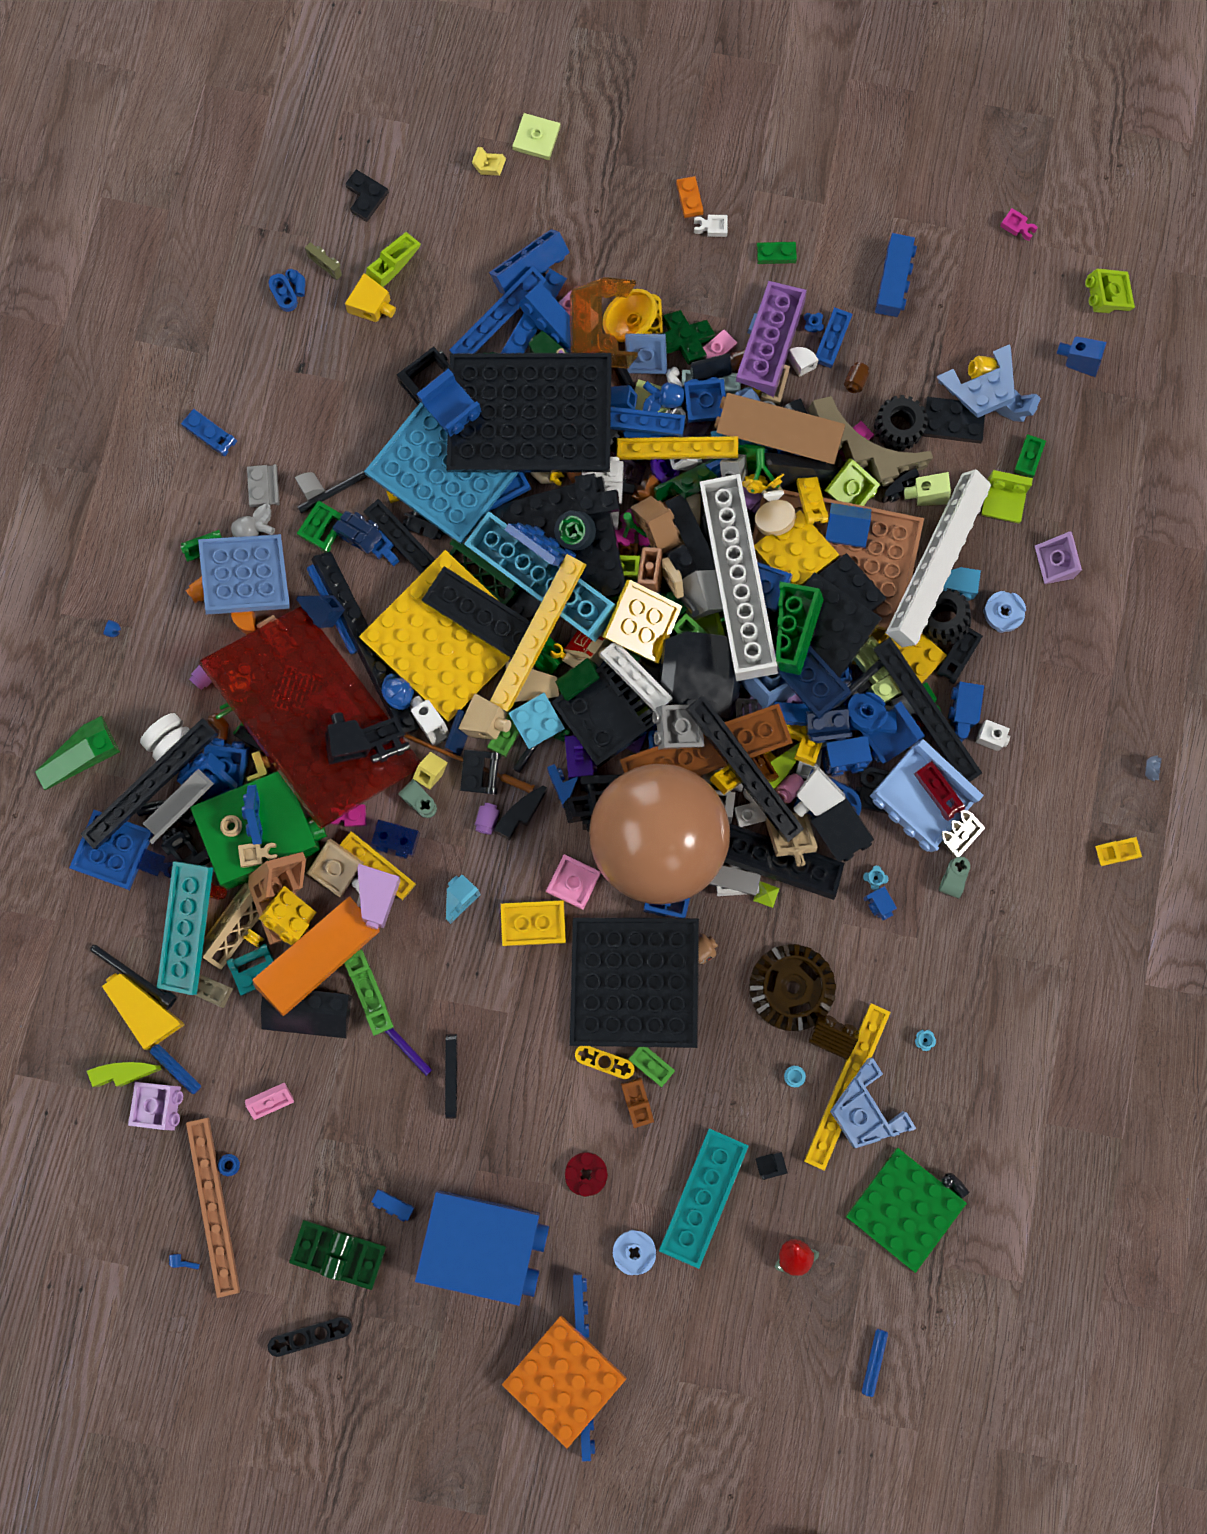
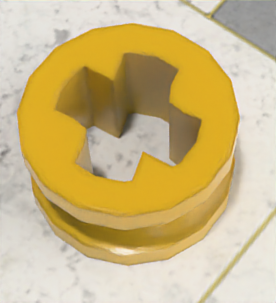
M248 929V934L244 935L243 938L259 948V942L264 941V938Z

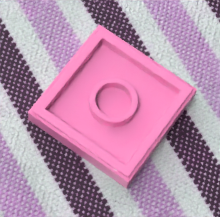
M564 854L546 889V893L584 910L601 872Z

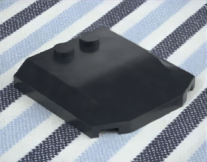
M683 631L670 638H665L663 640L659 685L673 698L672 702L668 705H691L700 696L704 695L721 719H736L741 681H736L729 638L724 635Z

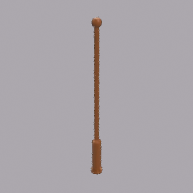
M406 734L404 736L407 739L463 762V758L411 735ZM484 767V772L489 773V769ZM497 773V777L502 782L528 793L535 788L533 784L530 785L505 773Z

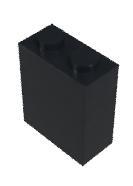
M846 795L843 801L819 816L813 815L810 817L812 824L838 863L842 860L844 862L854 857L853 853L859 849L863 851L872 845L871 842L874 841L872 834Z

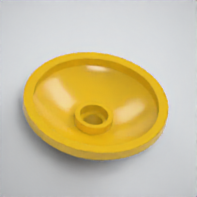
M644 289L628 290L617 296L608 305L603 316V329L612 340L618 342H625L626 334H644L651 327L657 315L658 307L655 298Z

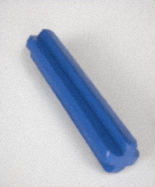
M159 1044L154 1045L149 1052L191 1094H195L200 1090L201 1085Z
M877 1329L875 1332L862 1388V1394L873 1397L875 1394L888 1332Z

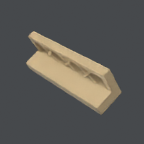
M244 883L204 938L202 958L221 970L244 940L243 936L248 934L247 930L252 929L259 918L257 908H252L254 900L248 883ZM249 915L248 923L240 926L239 920L241 917ZM236 932L234 942L227 943V936L230 933ZM223 949L224 955L219 962L212 959L216 951Z

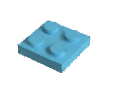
M545 693L509 712L511 719L529 749L565 729Z

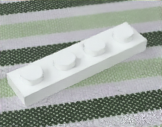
M611 643L600 653V657L653 711H656V707L668 705L672 702L673 698L623 647Z

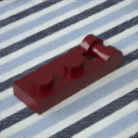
M932 761L914 773L920 784L940 809L945 820L949 821L954 817L955 813L965 810L963 802ZM948 800L952 803L951 807L946 803Z

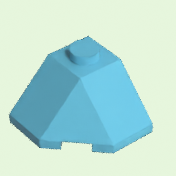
M463 875L460 877L455 876L448 883L446 920L450 924L481 895L479 890Z

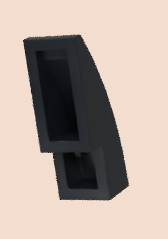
M543 785L515 803L501 818L494 829L495 833L510 841L519 823L528 826L547 792V787Z
M604 790L589 792L586 796L567 798L563 803L567 822L574 823L591 819L595 805Z

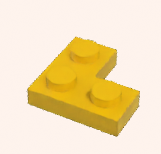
M787 725L791 738L800 741L794 759L814 766L822 743H814L808 738L806 726Z

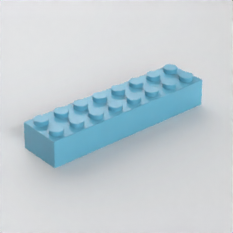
M488 511L464 544L542 602L560 566L551 565L506 532L507 524ZM579 578L560 617L596 642L607 627L616 605Z

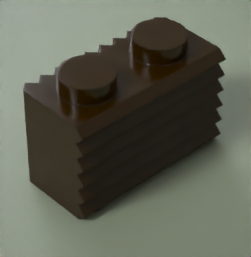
M820 1014L810 1034L808 1043L849 1060L858 1042L859 1031L850 1024L843 1025L830 1015L823 1016Z

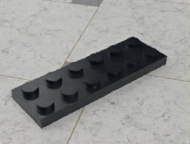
M445 566L422 599L423 603L510 659L513 658L531 621Z
M729 823L730 843L725 863L832 900L835 899L844 862L838 863L835 859L810 852L803 854L805 865L798 867L794 856L776 857L770 837Z

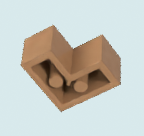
M650 496L631 507L635 521L646 532L651 548H661L664 554L681 544L678 537L680 532L673 523L674 515L669 508L666 509L660 500L657 501Z

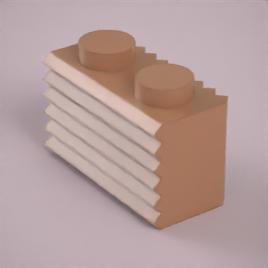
M642 548L637 584L657 594H660L663 577L661 559L664 557L661 548Z

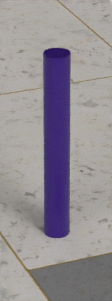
M393 1028L385 1031L425 1076L432 1071Z

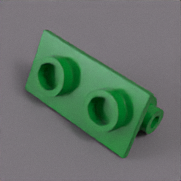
M220 530L181 543L180 547L183 554H185L187 562L200 558L198 539L222 538Z

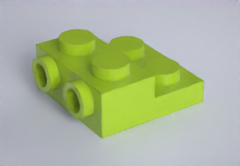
M1096 269L1087 276L1085 285L1090 290L1089 305L1093 306L1094 312L1131 311L1135 308L1127 271Z
M849 459L825 489V492L834 500L865 506L866 502L877 493V488L880 484L853 459Z

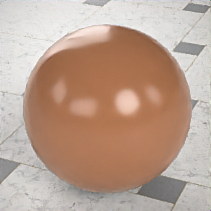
M648 764L623 773L604 790L592 813L589 839L593 858L598 869L615 889L629 898L640 902L671 904L696 895L713 881L723 866L728 853L730 826L726 809L719 795L703 778L680 766Z

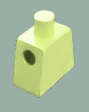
M949 472L916 478L915 486L904 487L905 499L916 498L917 506L948 504L951 494Z

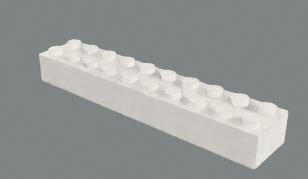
M736 474L701 481L700 488L736 681L778 674L741 476Z

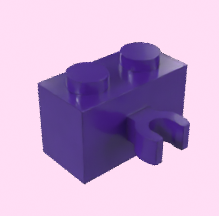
M565 736L568 780L575 777L581 780V776H593V773H597V765L577 737Z

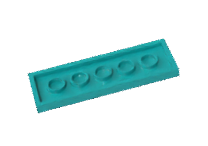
M173 861L157 988L188 995H197L213 867Z
M708 1128L659 1252L698 1269L700 1268L749 1145Z

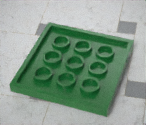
M896 1148L845 1217L916 1273L967 1203L949 1188H946L942 1182L902 1150Z

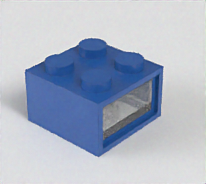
M867 736L828 742L822 748L821 757L824 772L826 775L831 774V777L844 775L843 772L851 771L852 774L863 772L864 768H867L872 761Z

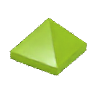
M760 881L759 893L754 896L753 901L773 908L780 888Z

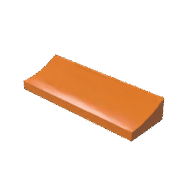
M349 896L252 980L254 987L282 1016H285L376 936L380 930L379 928L376 930L365 926L366 923L363 922L360 907Z

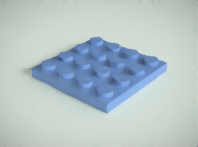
M281 534L198 539L206 615L289 609Z

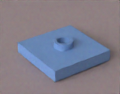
M666 334L625 335L626 362L629 373H667Z

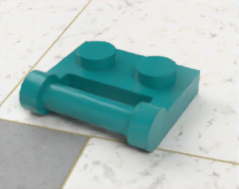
M266 943L261 945L259 949L239 958L227 960V965L241 996L257 990L252 980L274 961ZM259 957H265V962L239 972V966Z

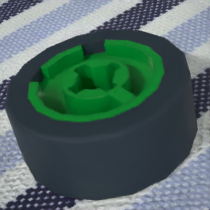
M572 510L559 516L555 523L554 532L558 543L565 549L582 550L593 542L596 528L594 521L588 514ZM574 527L576 528L577 533H573L572 530Z

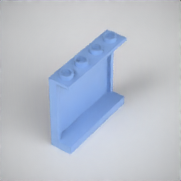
M922 739L911 747L870 797L878 808L884 809L889 814L888 817L893 822L899 823L904 827L903 830L908 836L918 840L919 846L923 850L933 852L939 849L938 845L943 840L942 831L950 832L952 830L951 821H959L961 815L960 813H955L951 820H945L940 809L920 784L914 773L932 761L963 802L966 811L974 803L979 802L984 795ZM948 800L946 803L951 807L952 803Z

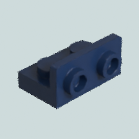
M847 707L833 708L820 719L811 711H805L807 736L814 743H824L829 739L842 741L846 737H852V731L849 729V709Z

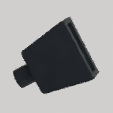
M684 544L678 545L663 554V557H668L674 568L680 571L682 579L698 571L697 565Z
M342 712L331 715L333 724L328 725L325 731L328 764L367 757L371 747L356 720L345 721Z

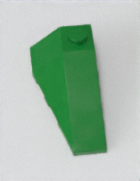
M103 716L82 725L35 771L44 790L120 753Z

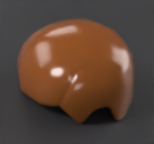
M650 474L649 479H644L632 495V498L638 502L650 496L654 498V488L661 484L655 475Z

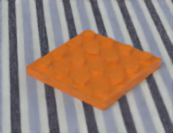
M561 1315L504 1381L502 1386L562 1445L568 1448L627 1378Z

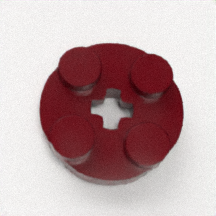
M589 1152L578 1153L568 1161L565 1169V1180L569 1189L575 1194L584 1197L599 1193L604 1188L608 1177L604 1161L598 1155ZM583 1168L585 1170L590 1169L592 1171L590 1173V1176L592 1177L590 1180H588L587 1178H585L584 1180L581 1179V1170Z

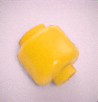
M977 356L969 363L968 374L971 379H975L998 369L999 366L992 357Z

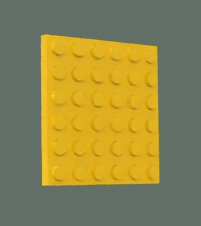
M444 550L359 638L401 678L410 683L412 689L424 700H429L436 711L449 723L456 716L457 710H462L472 700L474 694H477L506 665L505 662H509L511 659L422 602L423 597L444 566L495 598L456 559Z

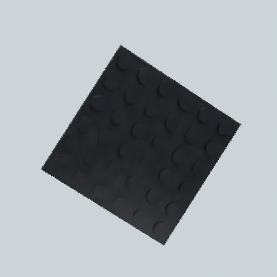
M603 476L597 477L598 492L606 491ZM574 483L503 503L489 512L507 525L508 523H521L524 526L528 524L533 528L537 526L545 531L544 535L546 537L556 539L554 529L559 516L568 511H578L576 485ZM612 514L590 516L596 528L593 542L585 549L571 550L576 554V559L587 564L580 579L607 599L619 596L626 580ZM574 527L572 531L573 533H577V530ZM503 587L506 599L512 590L508 587ZM520 588L507 607L529 620L533 619L541 602L526 590Z
M573 918L569 1046L698 1048L700 919Z

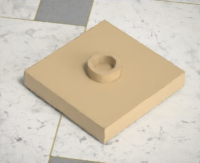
M330 838L323 846L307 874L337 896L342 897L358 873V865H363L364 862Z

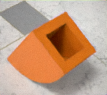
M254 611L231 613L232 620L241 632L249 636H258Z

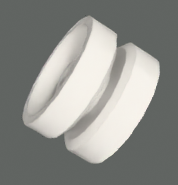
M170 713L152 724L141 737L140 743L148 752H153L152 757L157 761L190 729L183 727L184 722L175 713Z

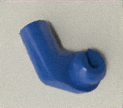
M288 269L285 276L295 285V295L297 297H304L305 277L297 270Z

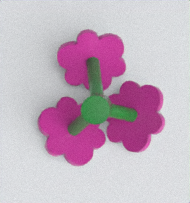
M628 509L626 513L621 514L622 528L615 530L617 542L623 546H629L630 543L633 544L635 542L633 532L638 531L640 533L638 536L639 545L648 546L650 543L646 532L638 527L639 525L635 521L632 510Z

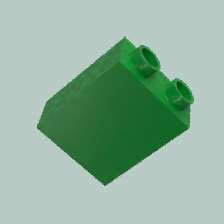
M285 768L190 807L221 886L230 890L245 882L247 883L249 875L261 866L242 868L240 865L238 846L253 843L252 838L247 836V819H243L242 807L245 806L243 795L247 794L248 785L256 784L260 799L259 817L263 829L261 848H264L268 843H275L277 847L271 848L269 855L277 854L278 858L301 852L304 853L305 858L320 853L322 849L318 840L327 837V833L318 813L308 817L303 802L312 799V795L303 775L293 779V776ZM229 815L238 817L242 822L241 832L234 837L224 835L220 829L221 821ZM230 823L228 825L229 830H233L235 828V823ZM263 858V863L270 861L267 858Z

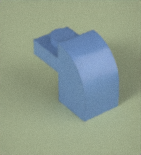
M1015 390V402L995 411L1013 421L1024 422L1026 416L1034 415L1041 398L1037 394L1021 396Z

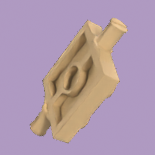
M793 813L804 829L789 842L784 841L769 819L766 818L765 822L776 857L791 855L795 857L798 867L805 865L803 854L816 852L818 848L807 813L803 817Z

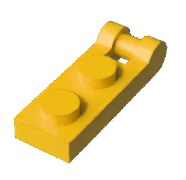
M797 478V488L806 523L814 524V522L818 521L828 523V511L825 508L818 478Z

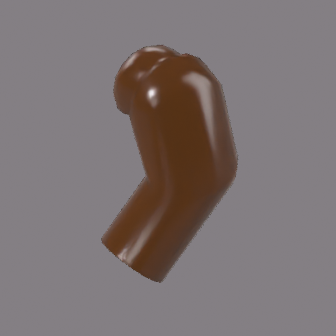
M219 713L209 715L208 722L218 729L219 734L217 738L227 742L228 722L224 717L216 719L215 717Z

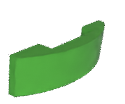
M361 949L344 964L353 981L373 1036H376L394 1028L376 979Z

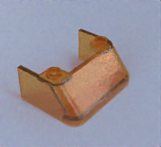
M604 277L576 286L570 294L571 353H612V367L629 368L638 357V352L619 351L617 339L610 334H603L602 297L610 298L615 296L627 298L636 285V280Z

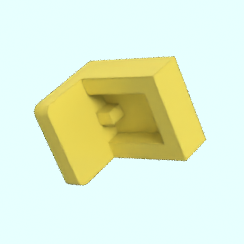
M478 147L472 164L481 175H500L506 158L503 154H487L482 147Z
M260 751L252 753L258 773L247 777L249 783L270 775L268 768L271 765L267 755L263 756Z

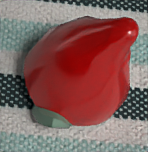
M789 1239L780 1249L779 1260L776 1262L775 1268L778 1271L786 1272L793 1276L804 1275L811 1269L813 1262L819 1257V1252L810 1249L808 1244L800 1239Z

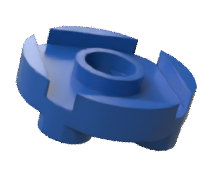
M871 692L853 695L846 706L849 709V723L855 729L866 734H872L874 731L879 730L888 718V711L886 713L884 700ZM869 709L871 716L865 715L862 710Z

